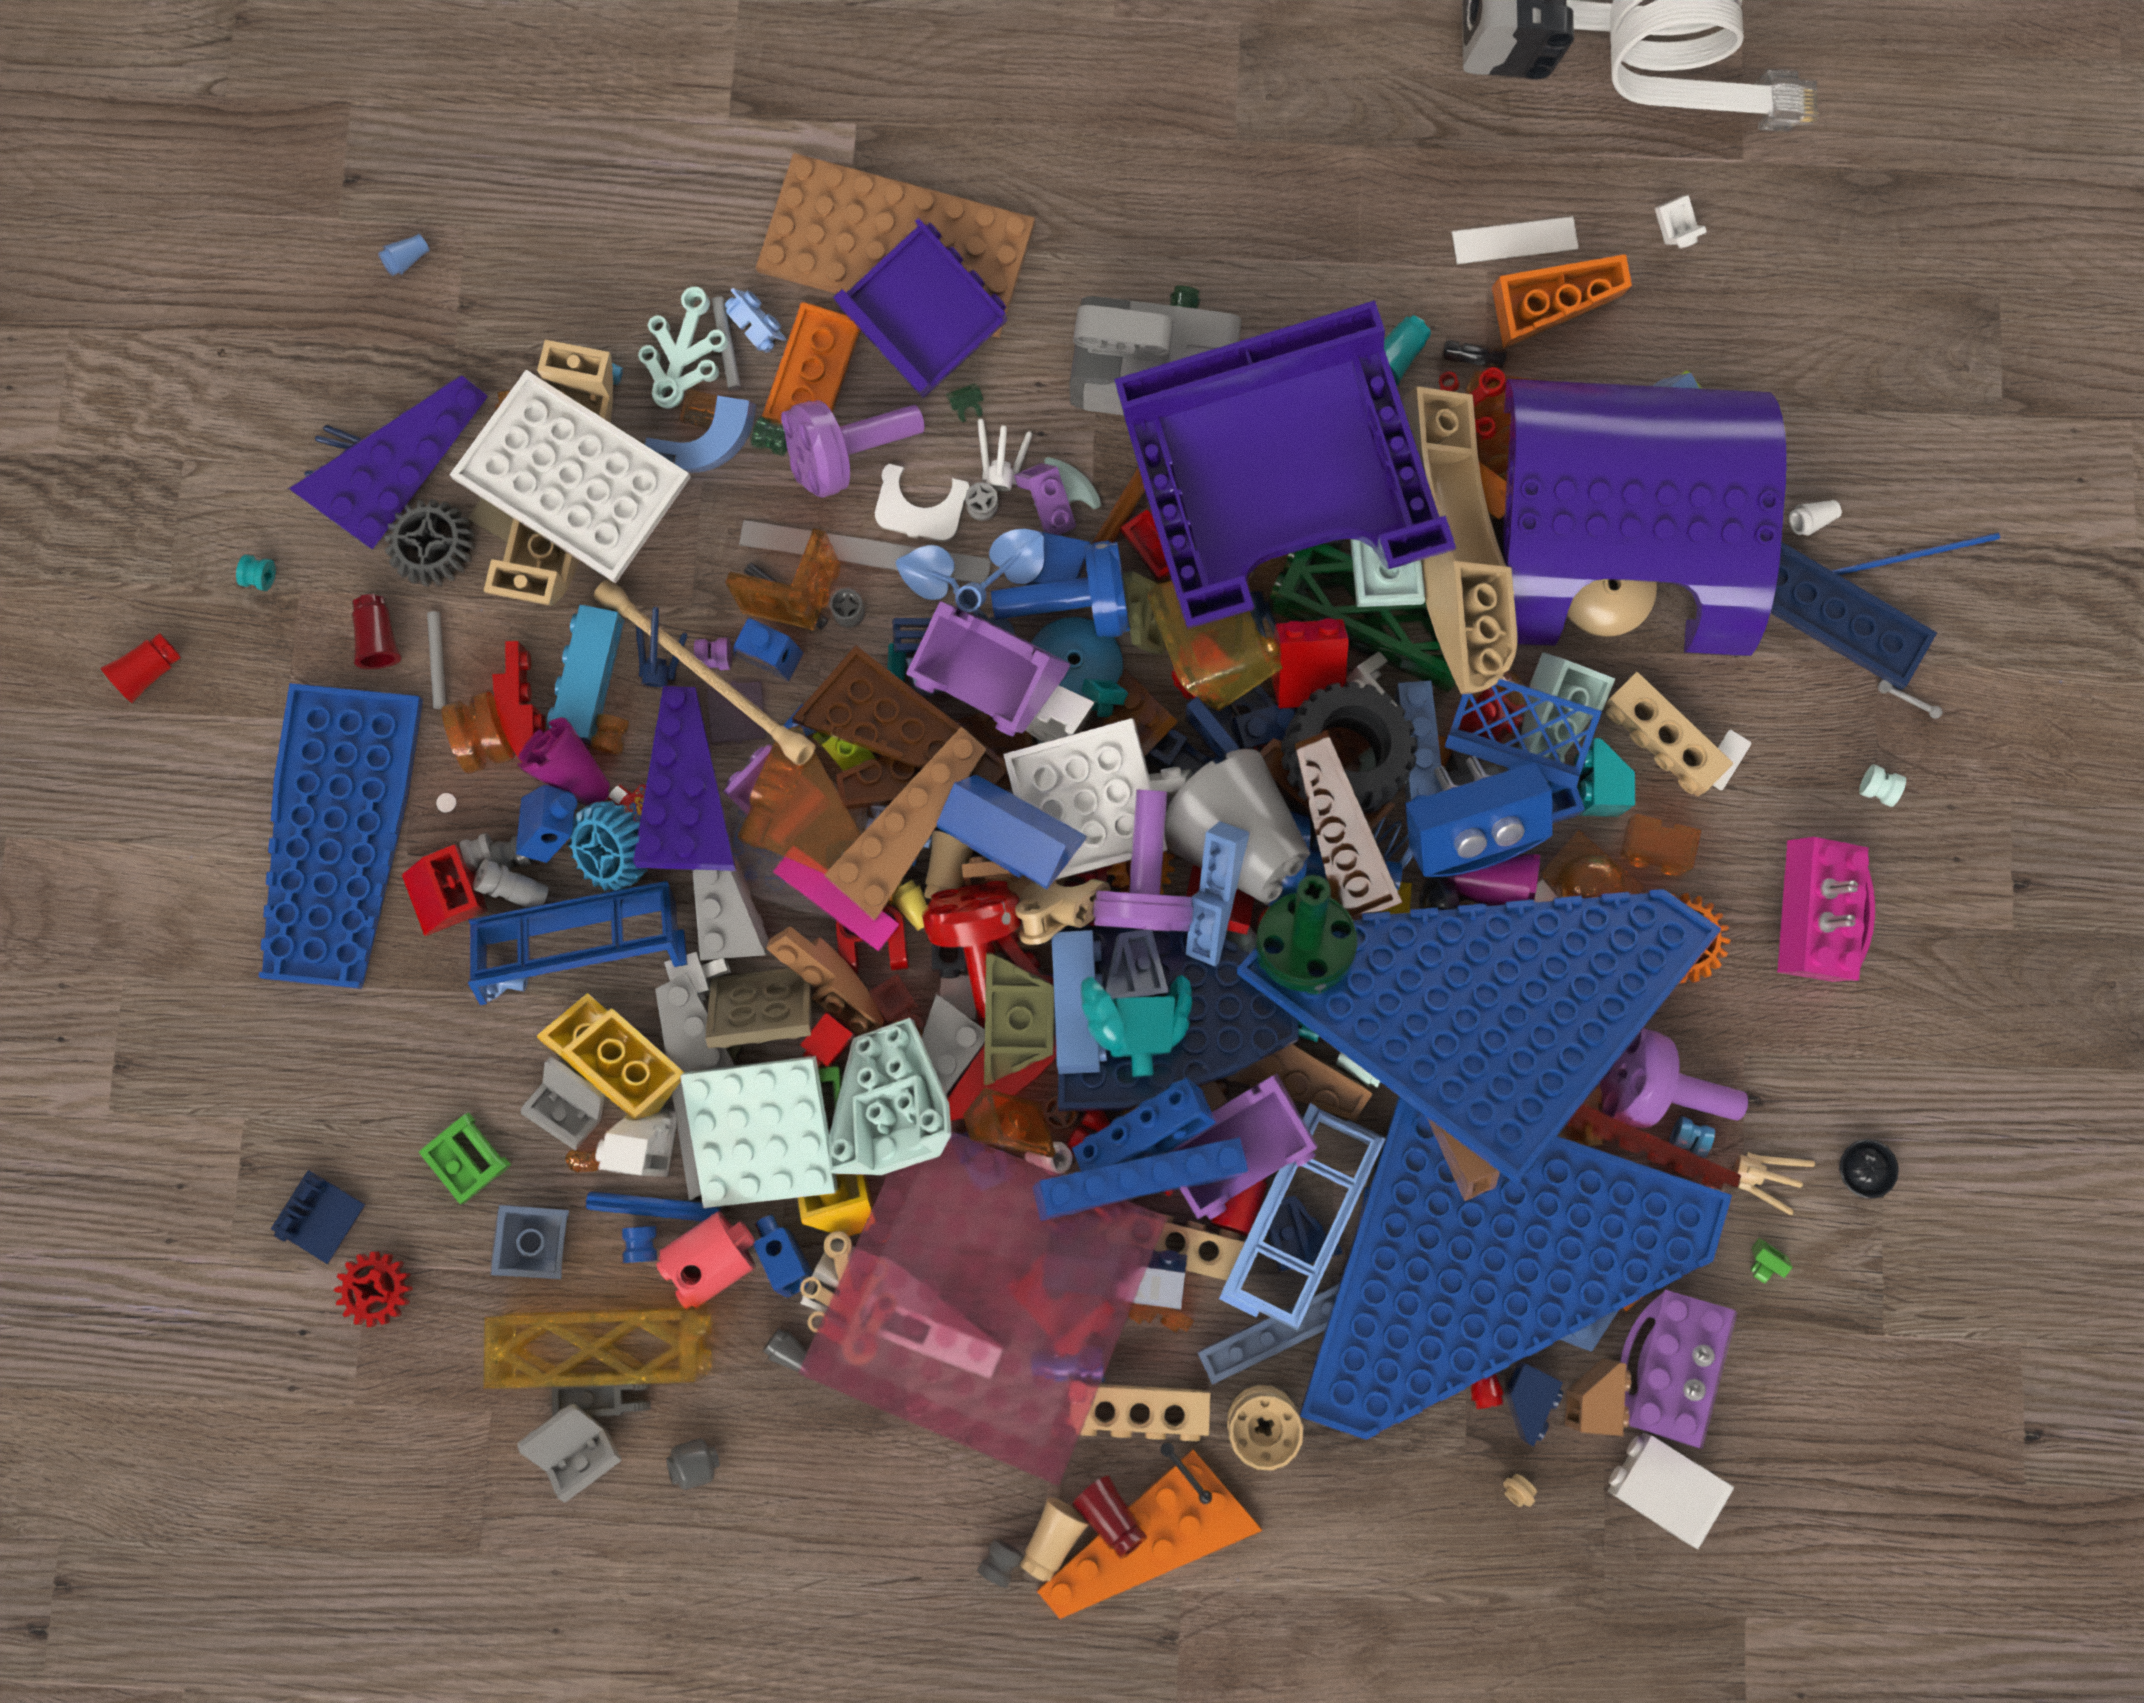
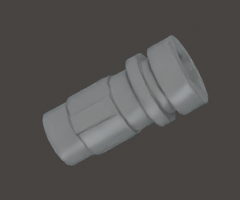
M485 859L481 863L473 882V890L483 894L488 893L489 896L494 898L501 896L505 900L529 908L543 905L548 894V886L522 874L510 872L507 866H499L498 863L489 859Z

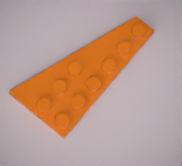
M1192 1448L1180 1460L1201 1487L1211 1492L1212 1501L1209 1504H1202L1199 1501V1494L1177 1466L1173 1465L1128 1506L1131 1513L1140 1523L1139 1527L1147 1536V1539L1134 1552L1120 1559L1115 1551L1110 1549L1101 1536L1097 1534L1055 1572L1050 1581L1044 1582L1037 1589V1592L1058 1618L1061 1619L1263 1530Z

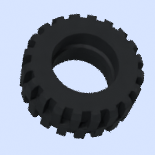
M1346 681L1343 687L1340 686V683L1336 682L1328 684L1325 690L1317 689L1311 693L1308 700L1303 701L1285 730L1286 735L1281 744V751L1285 754L1281 761L1283 769L1290 770L1287 780L1292 787L1296 785L1299 787L1298 795L1304 801L1307 800V795L1294 744L1322 733L1326 729L1335 727L1347 728L1359 733L1368 741L1375 755L1376 767L1371 771L1352 772L1344 769L1363 813L1366 811V813L1371 814L1379 810L1383 804L1386 805L1393 799L1410 777V772L1414 768L1417 759L1414 753L1418 749L1417 739L1411 737L1415 731L1412 721L1404 719L1403 716L1406 714V711L1400 704L1395 706L1391 702L1393 697L1386 692L1383 695L1375 692L1376 687L1366 684L1364 688L1358 687L1357 682Z

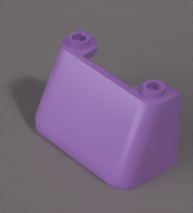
M940 601L906 674L917 680L915 686L929 693H933L935 689L945 691L992 716V719L998 722L995 727L996 729L1014 737L1016 732L1023 733L1064 679L1071 664L995 624L975 616L973 613L964 612L956 606Z
M1276 1073L1212 1112L1216 1120L1214 1125L1170 1151L1174 1152L1240 1137L1248 1172L1238 1178L1180 1188L1196 1217L1199 1219L1207 1215L1210 1220L1227 1210L1224 1203L1230 1200V1198L1293 1162L1300 1167L1315 1158L1316 1156L1313 1151L1318 1146L1284 1083Z

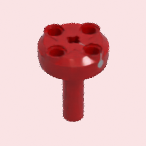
M991 881L984 884L938 891L931 895V901L922 913L924 929L928 935V940L932 944L943 947H963L978 1024L983 1029H985L986 952L995 954L993 940L1012 933L1022 923V919L1017 917L1015 911L1016 905L1020 902L1019 895L1008 888L1006 881Z

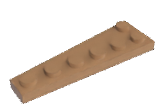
M961 727L824 876L875 921L934 832L953 784L971 775L986 752V748Z

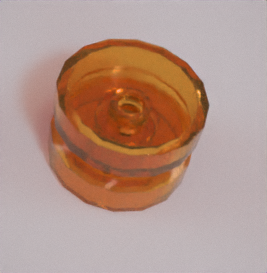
M490 691L473 695L470 698L469 707L460 700L442 707V719L447 738L459 765L465 773L471 774L485 769L487 757L496 765L514 759V751L503 731L496 709L495 698Z

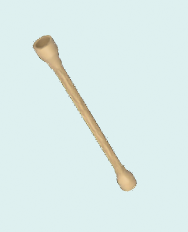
M609 579L603 581L596 588L594 599L607 610L616 611L623 617H628L629 620L651 636V620L635 608V605L629 601L625 591L619 585ZM660 627L658 628V643L731 703L736 705L754 722L769 732L772 738L779 743L785 756L798 766L805 764L811 758L815 751V745L802 734L789 731L786 727L780 726L776 721H773L772 718L767 716L749 699H746L745 696L740 694L739 691L702 663L701 660L696 658Z

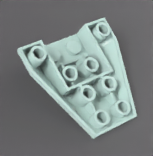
M908 1018L854 1037L829 1135V1171L833 1174L883 1175L939 1157L951 1137L949 1101L914 1020Z

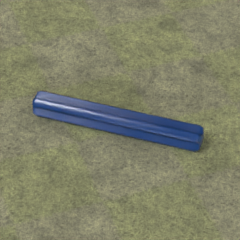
M588 1192L586 1198V1208L588 1210L703 1222L714 1213L721 1212V1206L703 1208V1203L603 1192Z

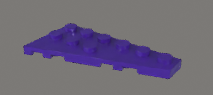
M663 686L638 831L640 839L636 843L633 861L636 868L737 871L711 759L710 747L707 741L700 701L695 687Z

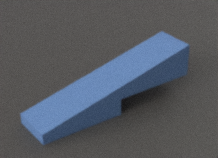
M1221 821L1206 831L1199 892L1192 896V907H1194L1193 922L1190 924L1186 947V955L1216 966L1220 961L1250 834L1248 831Z

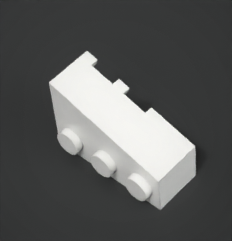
M1058 685L1025 731L1043 743L1078 734L1084 728L1094 702Z

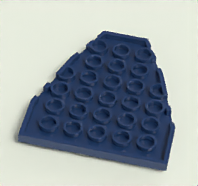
M1067 925L1059 932L1093 930L1094 941H1100L1101 961L1095 962V973L1102 974L1104 990L1117 936L1120 933L1144 930L1085 925L1079 928ZM1152 930L1168 991L1179 975H1183L1190 981L1193 1003L1189 1014L1190 1025L1185 1036L1178 1044L1172 1047L1170 1053L1152 1056L1154 1075L1133 1077L1131 1057H1113L1111 1051L1107 1049L1106 1061L1100 1062V1072L1059 1074L1058 1072L1059 1111L1130 1110L1139 1107L1143 1101L1156 1097L1167 1090L1172 1083L1181 1081L1186 1077L1197 1086L1228 1077L1298 1042V1019L1237 974V968L1250 954L1239 948L1238 944L1225 939L1220 961L1216 966L1186 955L1188 931Z

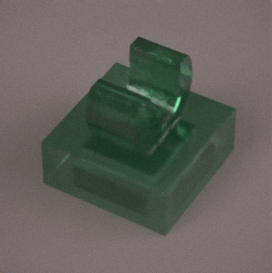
M975 383L945 394L949 407L953 411L956 410L961 422H966L964 411L967 407H973L978 417L982 416V408L977 402L982 401L983 397L980 388Z

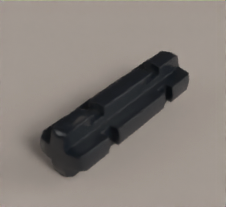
M1447 340L1444 344L1443 358L1455 361L1456 358H1460V362L1482 366L1488 363L1490 367L1499 369L1503 368L1507 354L1503 349L1494 348L1491 351L1487 346L1465 342L1464 345H1459L1460 342L1454 340Z

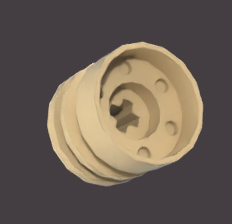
M1255 1385L1246 1388L1233 1399L1227 1413V1428L1232 1447L1237 1456L1245 1464L1258 1470H1274L1287 1465L1297 1455L1303 1440V1426L1294 1402L1284 1391L1272 1385ZM1263 1417L1264 1420H1269L1270 1427L1264 1430L1262 1426H1258L1257 1419Z

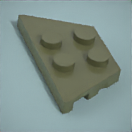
M986 952L984 1085H990L1012 1072L1015 1073L1033 1062L1053 1055L1054 984L992 952Z

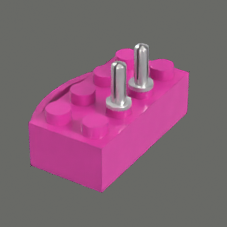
M1818 837L1787 840L1778 973L1830 982L1859 981L1860 967L1868 952L1875 922L1874 889L1868 869L1869 847Z

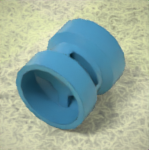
M1680 1116L1672 1129L1669 1147L1678 1151H1690L1693 1157L1704 1160L1713 1145L1715 1129L1707 1125L1697 1126L1693 1124L1691 1119Z

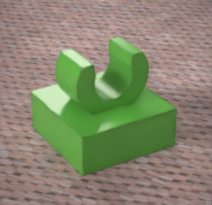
M1758 1238L1751 1249L1756 1262L1753 1264L1751 1271L1754 1272L1753 1276L1764 1284L1770 1279L1773 1272L1785 1278L1793 1268L1787 1255L1761 1238Z

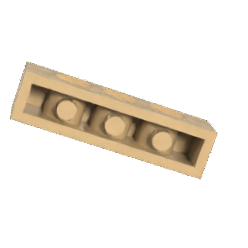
M1638 672L1634 673L1606 701L1604 708L1607 710L1606 715L1617 725H1623L1631 733L1630 738L1641 748L1646 747L1655 756L1654 760L1657 765L1665 771L1670 770L1679 779V785L1690 794L1694 793L1698 797L1708 791L1734 764ZM1635 707L1643 708L1646 711L1647 720H1640L1635 715ZM1659 730H1665L1670 734V744L1660 739ZM1684 753H1690L1695 758V767L1689 766L1684 762Z
M1121 1204L1120 1209L1116 1210L1118 1219L1107 1229L1104 1242L1124 1247L1135 1245L1146 1250L1162 1252L1168 1250L1165 1245L1166 1237L1172 1232H1178L1184 1238V1246L1177 1253L1188 1255L1186 1271L1227 1281L1245 1243L1239 1241V1233L1220 1229L1219 1235L1207 1233V1225L1188 1220L1186 1227L1172 1224L1174 1218L1172 1216L1154 1212L1153 1218L1139 1215L1140 1208ZM1138 1224H1146L1151 1229V1238L1144 1244L1136 1243L1132 1238V1230ZM1209 1240L1216 1244L1217 1255L1212 1260L1206 1261L1200 1257L1199 1247L1204 1241Z
M1072 1383L1070 1428L1076 1429L1077 1435L1096 1436L1097 1430H1110L1112 1437L1130 1438L1132 1432H1145V1438L1166 1439V1433L1180 1434V1440L1200 1441L1201 1435L1209 1436V1390ZM1103 1401L1110 1402L1115 1407L1114 1415L1107 1420H1102L1095 1414L1096 1406ZM1137 1403L1145 1404L1149 1408L1148 1417L1141 1422L1134 1421L1129 1415L1131 1407ZM1171 1405H1178L1183 1409V1418L1178 1423H1169L1164 1418L1165 1410Z

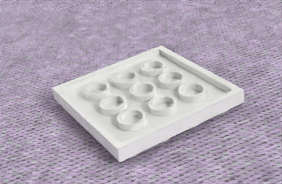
M1134 719L1124 720L1003 754L1014 796L1087 835L1085 842L1055 880L1131 860L1136 790H1152ZM1165 837L1163 844V852L1168 851Z

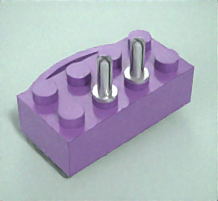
M1665 1290L1637 1318L1627 1336L1622 1351L1621 1362L1626 1364V1370H1628V1362L1634 1340L1646 1319L1654 1318L1655 1325L1648 1334L1639 1357L1637 1370L1638 1392L1635 1395L1625 1392V1406H1628L1629 1426L1703 1449L1737 1312L1733 1309Z

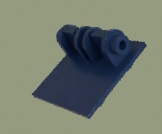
M308 1170L271 1227V1230L275 1232L274 1236L284 1242L289 1240L324 1263L329 1264L365 1207V1204Z

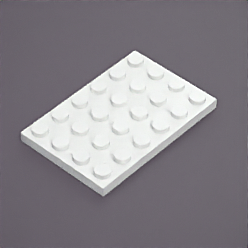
M525 370L450 473L452 479L615 584L691 478L690 474L528 370Z

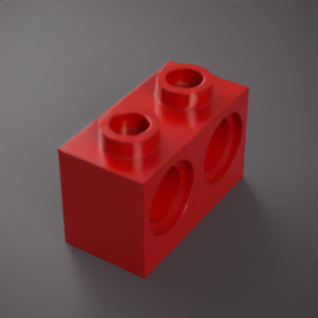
M825 1013L811 1030V1035L807 1036L800 1044L806 1049L802 1055L804 1057L816 1056L819 1068L823 1064L831 1067L856 1035L828 1013Z

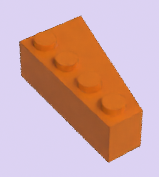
M1626 254L1499 276L1492 286L1503 349L1622 297L1632 286Z

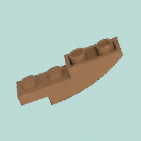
M789 926L769 940L766 949L800 975L806 982L815 987L816 990L812 999L849 1027L852 1032L860 1036L883 1026V1017L865 985L848 963L821 937L809 942Z

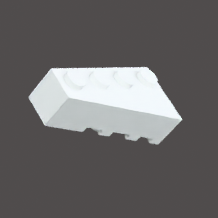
M662 1107L659 1113L638 1120H634L630 1115H626L606 1132L605 1140L599 1141L596 1152V1160L600 1161L599 1169L641 1176L668 1177L677 1129L675 1109Z

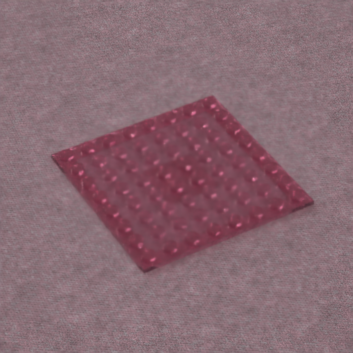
M951 1131V1137L939 1157L888 1173L798 1374L1059 1486L1161 1236L1167 1217L1123 1200L1075 1214L1040 1221L1033 1186L1040 1180L1062 1175Z

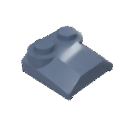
M498 1205L490 1274L561 1279L564 1239L569 1210Z

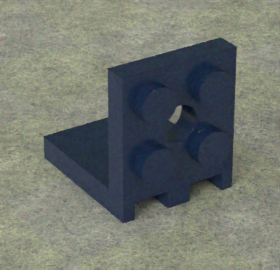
M1247 669L1225 686L1238 708L1243 707L1248 709L1249 712L1276 705ZM1218 691L1204 703L1198 697L1190 701L1186 705L1185 721L1189 725L1191 724L1198 732L1207 748L1224 761L1227 759V753L1240 750L1241 747L1232 723L1233 712L1222 693Z

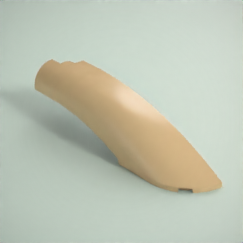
M1416 386L1403 396L1404 410L1439 517L1446 515L1456 545V550L1421 560L1425 602L1441 650L1460 693L1473 694L1484 691L1498 683L1503 674L1510 669L1516 654L1517 625L1511 567H1506L1487 509L1477 453L1473 395Z

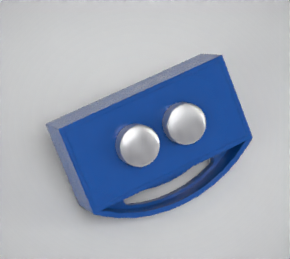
M1472 756V759L1469 757L1466 760V764L1475 781L1461 786L1453 784L1445 767L1440 766V769L1437 767L1434 770V774L1443 791L1429 796L1419 795L1410 802L1405 803L1409 848L1424 877L1453 876L1488 868L1514 858L1552 836V790L1536 762L1525 766L1521 764L1514 765L1506 772L1491 776L1486 775L1478 759Z

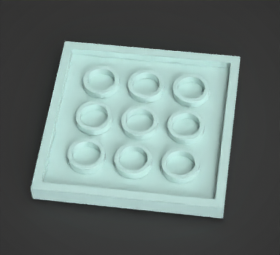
M816 1056L690 1071L680 1075L703 1208L831 1194L838 1190L836 1174L829 1171V1132Z

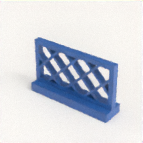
M1499 679L1498 683L1492 686L1495 693L1494 696L1478 704L1473 694L1462 695L1445 744L1446 748L1507 768L1518 764L1525 766L1536 762L1547 781L1576 789L1602 713L1601 710L1504 679ZM1495 685L1508 689L1499 693ZM1513 690L1521 692L1528 706L1509 714L1501 696ZM1528 695L1539 698L1540 700L1531 703ZM1470 698L1474 706L1465 710ZM1498 699L1506 717L1488 725L1479 707ZM1545 701L1555 703L1561 716L1542 725L1534 707ZM1561 706H1565L1573 710L1564 714ZM1476 709L1484 727L1473 733L1458 729L1463 715ZM1530 709L1539 727L1520 735L1512 717ZM1579 711L1593 715L1589 728L1577 735L1574 734L1566 718ZM1563 719L1571 738L1553 746L1544 728ZM1508 720L1517 738L1504 744L1495 740L1490 728ZM1541 730L1549 748L1538 754L1529 752L1523 739ZM1487 731L1490 739L1479 736L1478 734ZM1586 735L1581 748L1577 739ZM1519 741L1523 749L1510 745ZM1574 741L1580 753L1576 766L1561 762L1555 750ZM1552 752L1556 760L1544 757L1543 755Z

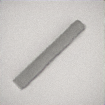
M714 297L712 299V306L717 330L722 331L728 338V346L721 352L728 390L736 391L741 388L725 300L724 297Z
M432 611L427 613L433 708L445 709L447 708L441 615L440 612Z

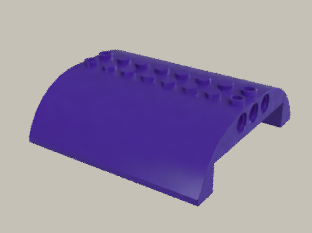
M1375 300L1114 379L1146 496L1187 629L1253 610L1254 605L1247 580L1250 573L1259 564L1323 543L1340 539L1362 541L1375 551L1383 566L1388 570L1456 550L1446 515L1439 517L1385 353V329Z
M1507 379L1504 413H1511L1502 556L1506 567H1511L1517 644L1556 646L1562 633L1569 607L1577 593L1593 581L1622 580L1672 583L1683 586L1692 593L1697 605L1696 619L1686 620L1684 653L1751 656L1762 639L1771 613L1781 553L1786 487V437L1783 416L1775 396L1771 392Z

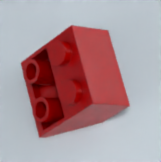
M455 844L422 857L402 874L424 936L431 935L488 911L482 893L473 890L475 874L468 869L462 857L460 847Z

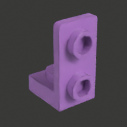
M1040 463L1014 475L1017 487L1031 491L1045 533L1060 535L1076 527L1056 466Z

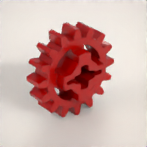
M379 1251L370 1252L369 1259L365 1253L356 1255L357 1263L347 1261L345 1267L348 1273H338L336 1276L339 1280L343 1281L342 1286H337L333 1290L334 1292L342 1293V1298L335 1302L336 1306L345 1305L347 1307L342 1316L345 1318L355 1315L353 1324L360 1325L366 1320L367 1327H375L378 1321L381 1325L390 1323L389 1314L393 1317H400L402 1313L398 1306L409 1305L410 1303L404 1297V1292L413 1290L412 1286L405 1285L404 1280L408 1279L411 1274L400 1272L404 1265L403 1261H397L392 1264L393 1254H384L381 1258ZM375 1266L374 1269H370L368 1275H358L363 1269ZM390 1276L392 1277V1280H393V1283H394V1288H393V1286H392V1283H391V1280H390ZM374 1283V1288L381 1294L372 1295L373 1290L365 1284ZM378 1303H388L381 1311L372 1312L373 1309H376Z

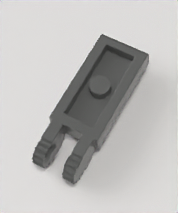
M623 1378L554 1382L552 1383V1417L558 1411L571 1404L577 1405L591 1417L622 1415L624 1412L650 1410L651 1401L636 1400L624 1403L623 1390L628 1389L645 1390L650 1387V1379L623 1381Z

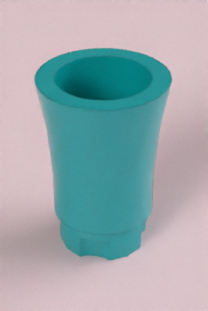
M1414 315L1411 317L1406 316L1384 339L1385 353L1397 387L1407 369L1425 347V342L1431 336L1430 328L1426 326L1422 319Z

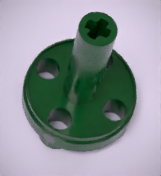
M1317 875L1303 878L1298 885L1297 893L1282 897L1269 907L1260 921L1257 931V961L1265 972L1280 985L1313 995L1327 991L1329 987L1335 985L1347 975L1355 960L1357 933L1354 922L1347 910L1337 901L1330 898V886L1324 878ZM1295 909V913L1292 915L1289 911ZM1343 932L1348 937L1339 939L1334 937L1332 933ZM1269 947H1276L1280 949L1281 952L1278 954H1270L1265 949ZM1320 970L1324 973V976L1313 977L1308 972Z

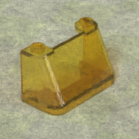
M1172 580L1161 583L1148 592V599L1179 681L1189 693L1198 697L1217 711L1222 710L1283 668L1278 654H1280L1278 645L1271 637L1265 638L1258 633L1250 611L1187 629Z

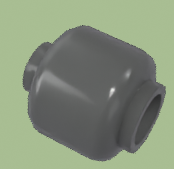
M701 1438L674 1446L671 1450V1456L666 1458L672 1484H678L683 1490H689L712 1482L714 1479V1468L720 1467L715 1446L708 1448L706 1442Z

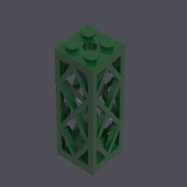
M1324 543L1288 555L1283 569L1287 571V574L1282 571L1279 573L1270 595V599L1274 600L1271 611L1290 620L1300 622L1320 621L1327 618L1343 619L1349 638V647L1370 657L1379 651L1387 660L1385 664L1422 681L1431 680L1433 686L1449 693L1456 682L1441 650L1429 612L1423 608L1427 607L1426 602L1420 605L1357 607L1354 575L1346 572L1351 571L1354 574L1352 556ZM1321 573L1332 579L1314 580L1311 574ZM1344 587L1356 605L1333 607L1321 589ZM1305 590H1311L1319 603L1311 600ZM1401 610L1408 614L1393 616L1390 611ZM1372 612H1380L1382 617H1375ZM1362 613L1365 619L1354 620L1345 615ZM1421 622L1434 642L1412 644L1399 624ZM1389 625L1398 640L1388 636L1382 626ZM1440 650L1442 654L1429 655L1424 651Z

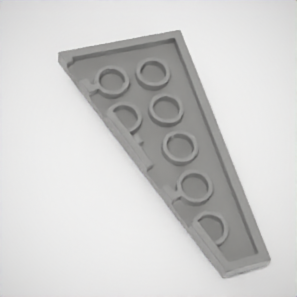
M687 972L655 989L665 1053L683 1072L736 1066L727 1048L707 1047L705 1035L708 1011ZM680 1082L672 1096L690 1201L701 1195L682 1082Z

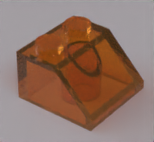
M984 1088L963 1114L968 1135L972 1141L1025 1155L1053 1158L1056 1155L1040 1103Z

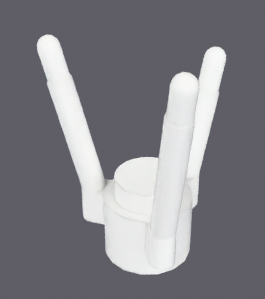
M979 419L978 432L983 465L982 481L993 486L996 491H1010L1012 485H1017L1014 475L1020 471L1032 438V432L1028 431L1026 433L1013 469H1011V463L1004 461L1007 427L1002 425L1000 428L997 460L992 461L990 466L984 420Z

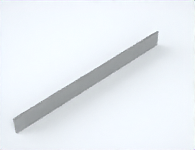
M748 520L743 521L739 541L741 546L898 570L896 566L898 558L918 548ZM949 553L955 564L954 572L950 577L955 580L979 584L988 578L991 559Z

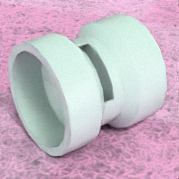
M1873 764L1868 768L1861 781L1859 794L1868 798L1876 796L1882 804L1893 807L1904 791L1906 777L1897 773L1886 774L1884 768Z

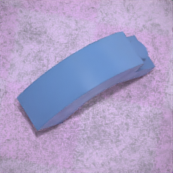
M717 396L713 422L702 437L687 443L646 437L645 446L672 463L675 458V465L688 473L715 469L734 457L745 444L753 426L756 405L748 400Z

